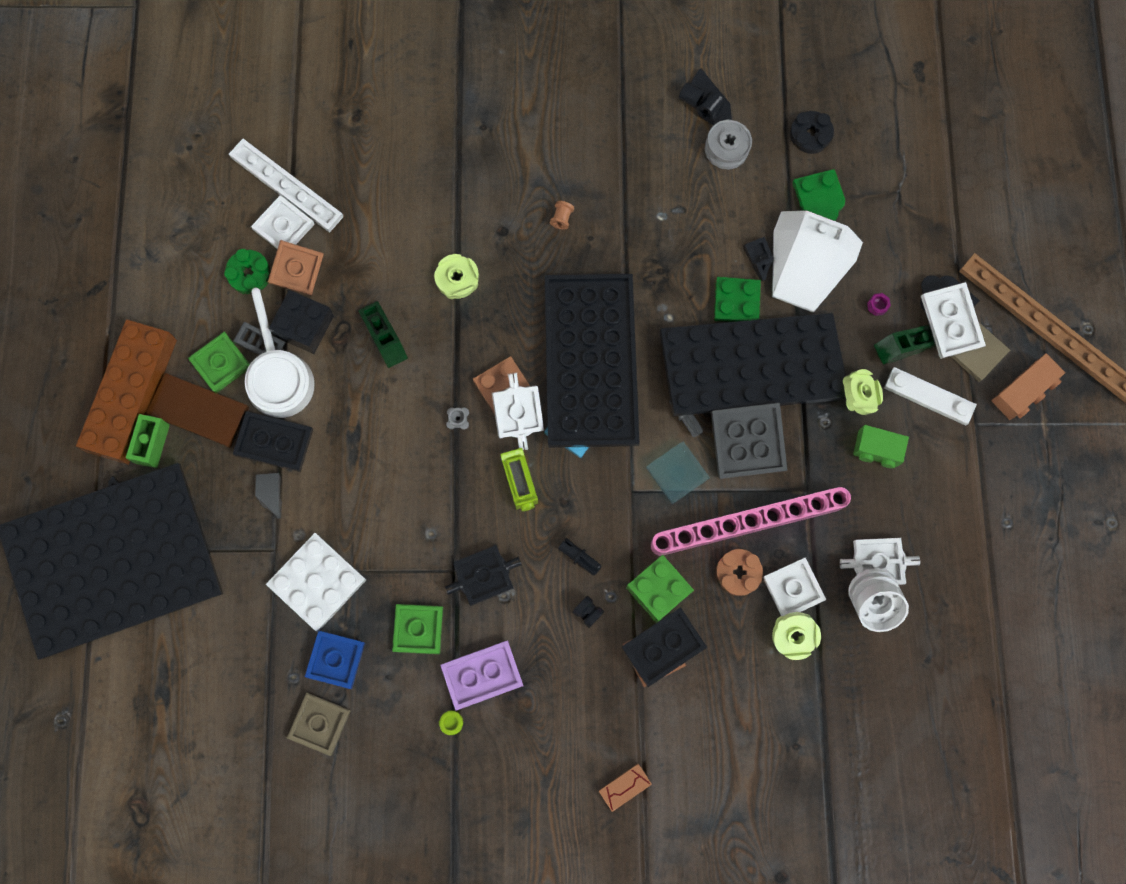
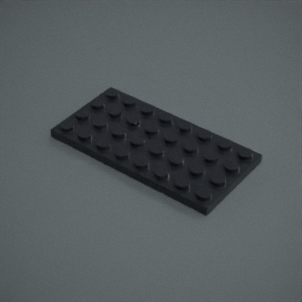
M633 274L545 275L548 448L639 446Z
M833 313L661 328L659 331L673 416L711 413L714 410L780 403V406L846 399L843 379L846 377Z

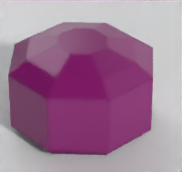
M883 293L874 294L867 302L868 311L875 316L884 315L891 306L889 297Z

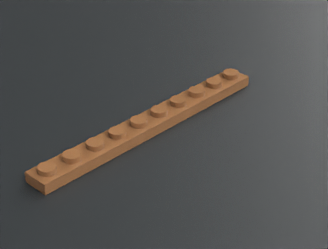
M974 253L959 271L962 275L1126 403L1125 370Z

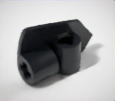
M700 68L691 83L687 82L684 85L678 99L697 109L698 115L712 125L719 121L732 120L729 101L714 85L703 69Z

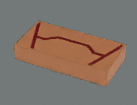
M636 764L598 791L613 812L652 784L640 765Z

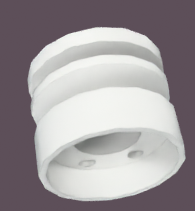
M873 568L859 573L852 579L849 585V597L864 627L871 631L884 632L898 627L905 620L909 605L893 574L884 569Z

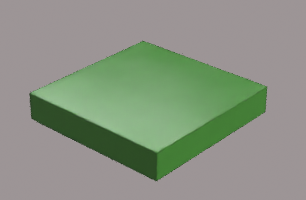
M225 332L188 357L189 361L215 393H218L244 374L250 365Z
M396 604L392 652L440 654L443 607Z

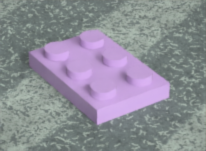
M508 640L441 664L456 711L523 686Z

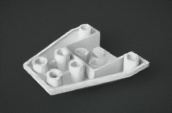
M781 211L773 231L772 297L814 312L854 265L863 242L848 226L809 211Z

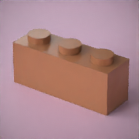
M1046 353L991 401L1009 420L1016 416L1022 418L1030 411L1028 406L1031 403L1035 405L1046 396L1044 392L1048 388L1053 390L1062 382L1059 378L1065 372Z

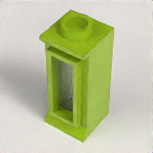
M523 448L500 454L516 510L528 511L535 508L534 505L538 504V498Z

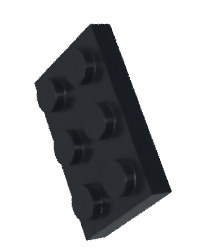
M246 411L233 455L301 472L314 429L309 426Z
M680 607L621 648L645 685L649 687L705 650L707 646Z

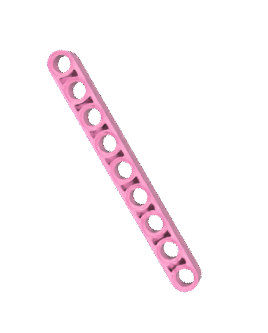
M837 487L659 532L651 541V550L659 556L836 512L850 503L851 495L847 489ZM834 494L842 498V504H837L834 501ZM812 500H817L820 503V510L812 507ZM790 505H794L798 508V516H795L790 513ZM774 511L777 515V521H771L767 516V512ZM746 516L754 518V527H750L746 524ZM730 522L734 528L733 532H726L723 528V523ZM701 528H709L712 536L710 538L703 537L700 531ZM686 533L690 538L689 543H681L678 535ZM659 538L665 539L668 547L666 549H659L656 545V540Z

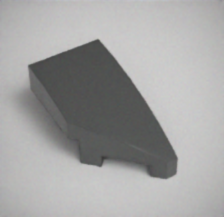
M280 474L256 475V498L262 507L267 508L277 519H280L282 510Z

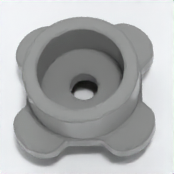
M451 407L447 410L449 420L446 425L449 429L461 428L465 430L468 428L467 416L469 415V410L467 408Z

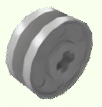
M723 120L713 125L705 142V153L708 160L718 168L727 170L742 165L752 147L750 131L745 125L735 120Z

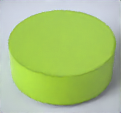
M456 711L445 712L439 720L441 731L447 735H455L463 728V718Z

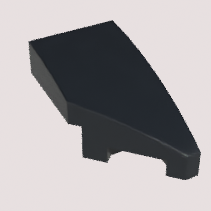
M764 236L743 245L747 257L761 281L766 280L768 270L774 260Z

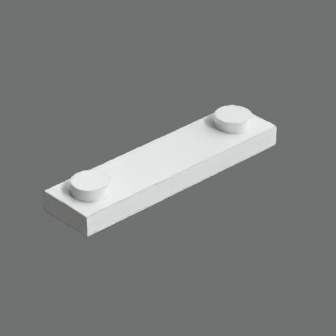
M895 367L892 368L884 386V389L965 426L969 424L977 405Z

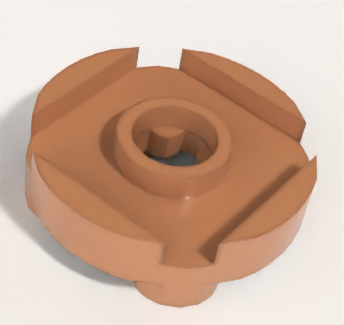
M735 549L726 553L716 566V579L719 585L728 594L733 596H745L758 588L763 578V568L758 556L747 550ZM738 566L742 567V570L745 571V575H742L741 579H738L737 575L733 574V570H737Z

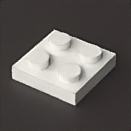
M280 195L251 227L257 234L278 249L280 240L296 245L315 224L312 219Z
M806 558L763 577L781 616L792 612H801L826 600Z

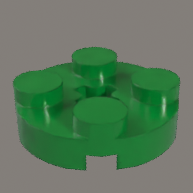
M240 249L228 260L224 274L234 290L242 294H251L250 292L253 288H259L261 291L267 286L271 270L266 258L261 253L254 250ZM250 267L253 274H248L245 277L243 271Z

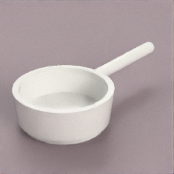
M253 288L251 293L266 352L256 357L249 365L245 375V389L252 405L262 414L274 418L290 417L302 411L310 402L314 392V377L310 367L303 359L287 351L275 350L260 289Z

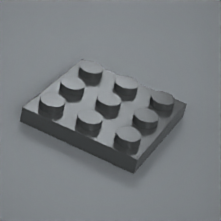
M780 403L711 411L719 479L787 471Z

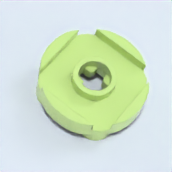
M452 254L444 257L439 262L434 278L437 288L449 299H459L470 295L477 289L479 273L472 259L462 257L460 254ZM453 273L462 274L461 280H452Z
M866 369L854 371L843 379L847 399L846 406L850 411L855 410L861 415L876 412L878 405H881L883 401V392L879 381H874L870 376L873 374Z
M792 612L777 618L772 632V639L777 650L785 657L792 660L804 659L811 655L815 647L819 646L821 641L820 628L810 615ZM796 631L802 633V636H799L797 641H794L793 637H791Z

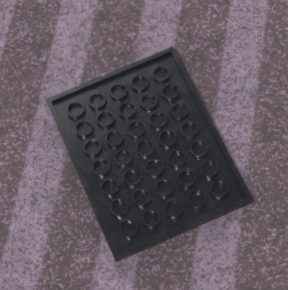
M180 463L0 524V539L38 660L223 595Z

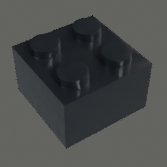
M289 290L269 330L274 337L315 354L334 315L330 307Z

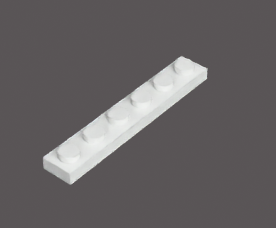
M242 139L229 153V156L235 162L284 197L329 233L343 218V214L246 140Z

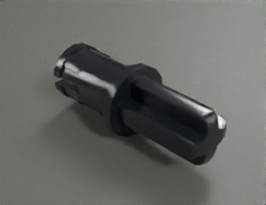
M568 538L558 548L559 551L574 561L573 564L580 565L593 576L602 567L601 564L585 553V549H580Z

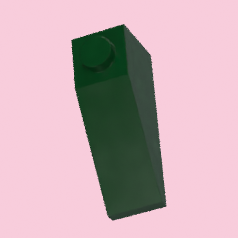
M378 301L358 310L388 368L408 359L396 332Z
M929 324L892 333L874 344V347L884 365L934 348L936 344Z

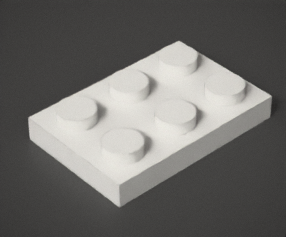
M966 282L921 295L940 359L986 346Z

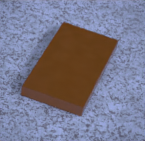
M165 373L145 414L160 418L168 424L230 448L249 406Z

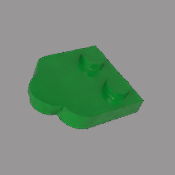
M835 169L793 180L792 184L802 211H809L836 221L839 212L845 205V197Z

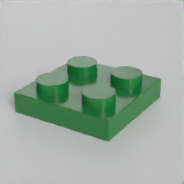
M717 277L714 321L739 322L759 320L761 280Z

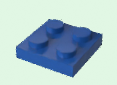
M318 631L305 677L352 689L365 643Z

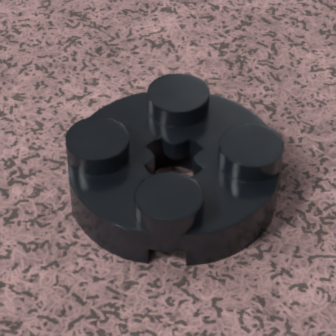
M817 111L799 113L790 129V138L793 144L796 143L800 147L799 150L808 154H816L823 151L831 143L834 135L830 116ZM814 129L817 133L811 136L807 130Z

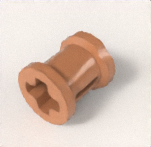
M557 201L555 204L556 211L554 217L550 219V224L558 229H568V219L570 213L574 211V206L565 201Z

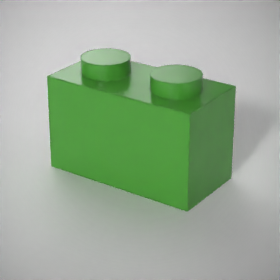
M139 414L126 459L134 464L157 468L170 425L160 418Z
M864 425L858 431L853 455L858 456L864 462L876 461L880 462L883 467L895 468L904 462L909 437Z

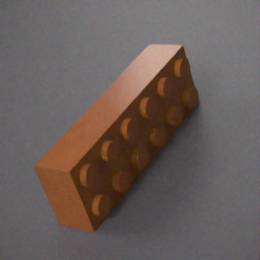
M126 319L76 447L87 453L129 465L130 461L126 459V455L139 414L148 416L145 413L161 383L177 341L170 332Z

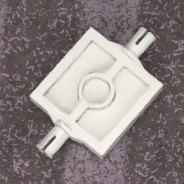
M517 373L508 374L510 388L504 391L492 392L498 437H517L519 448L527 450L526 436L533 432L544 431L538 386H519Z
M901 538L854 540L853 559H840V568H854L856 575L873 568L887 570L893 574L898 585L906 584L905 570L907 566L920 565V561H913L919 560V556H905Z

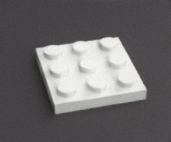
M314 533L266 585L318 632L359 589L366 579L321 537Z

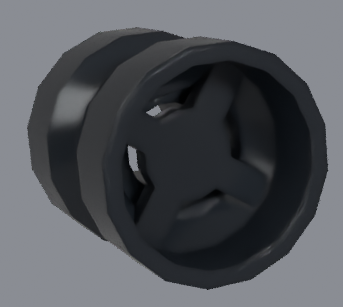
M586 596L572 611L576 617H581L584 620V624L588 628L605 612L601 607H596L589 596Z

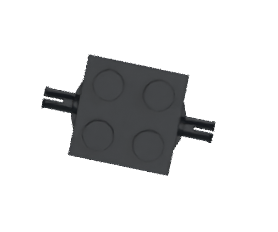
M497 545L455 561L453 564L457 571L458 581L447 586L445 585V589L448 595L462 590L468 599L470 607L514 589L509 578V570L522 566L519 556L505 561L500 555Z

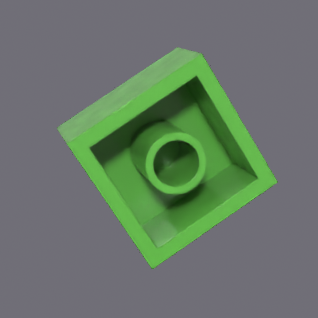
M664 555L660 556L626 586V589L656 623L694 591Z

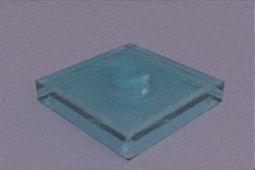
M684 441L646 466V469L672 505L710 479Z

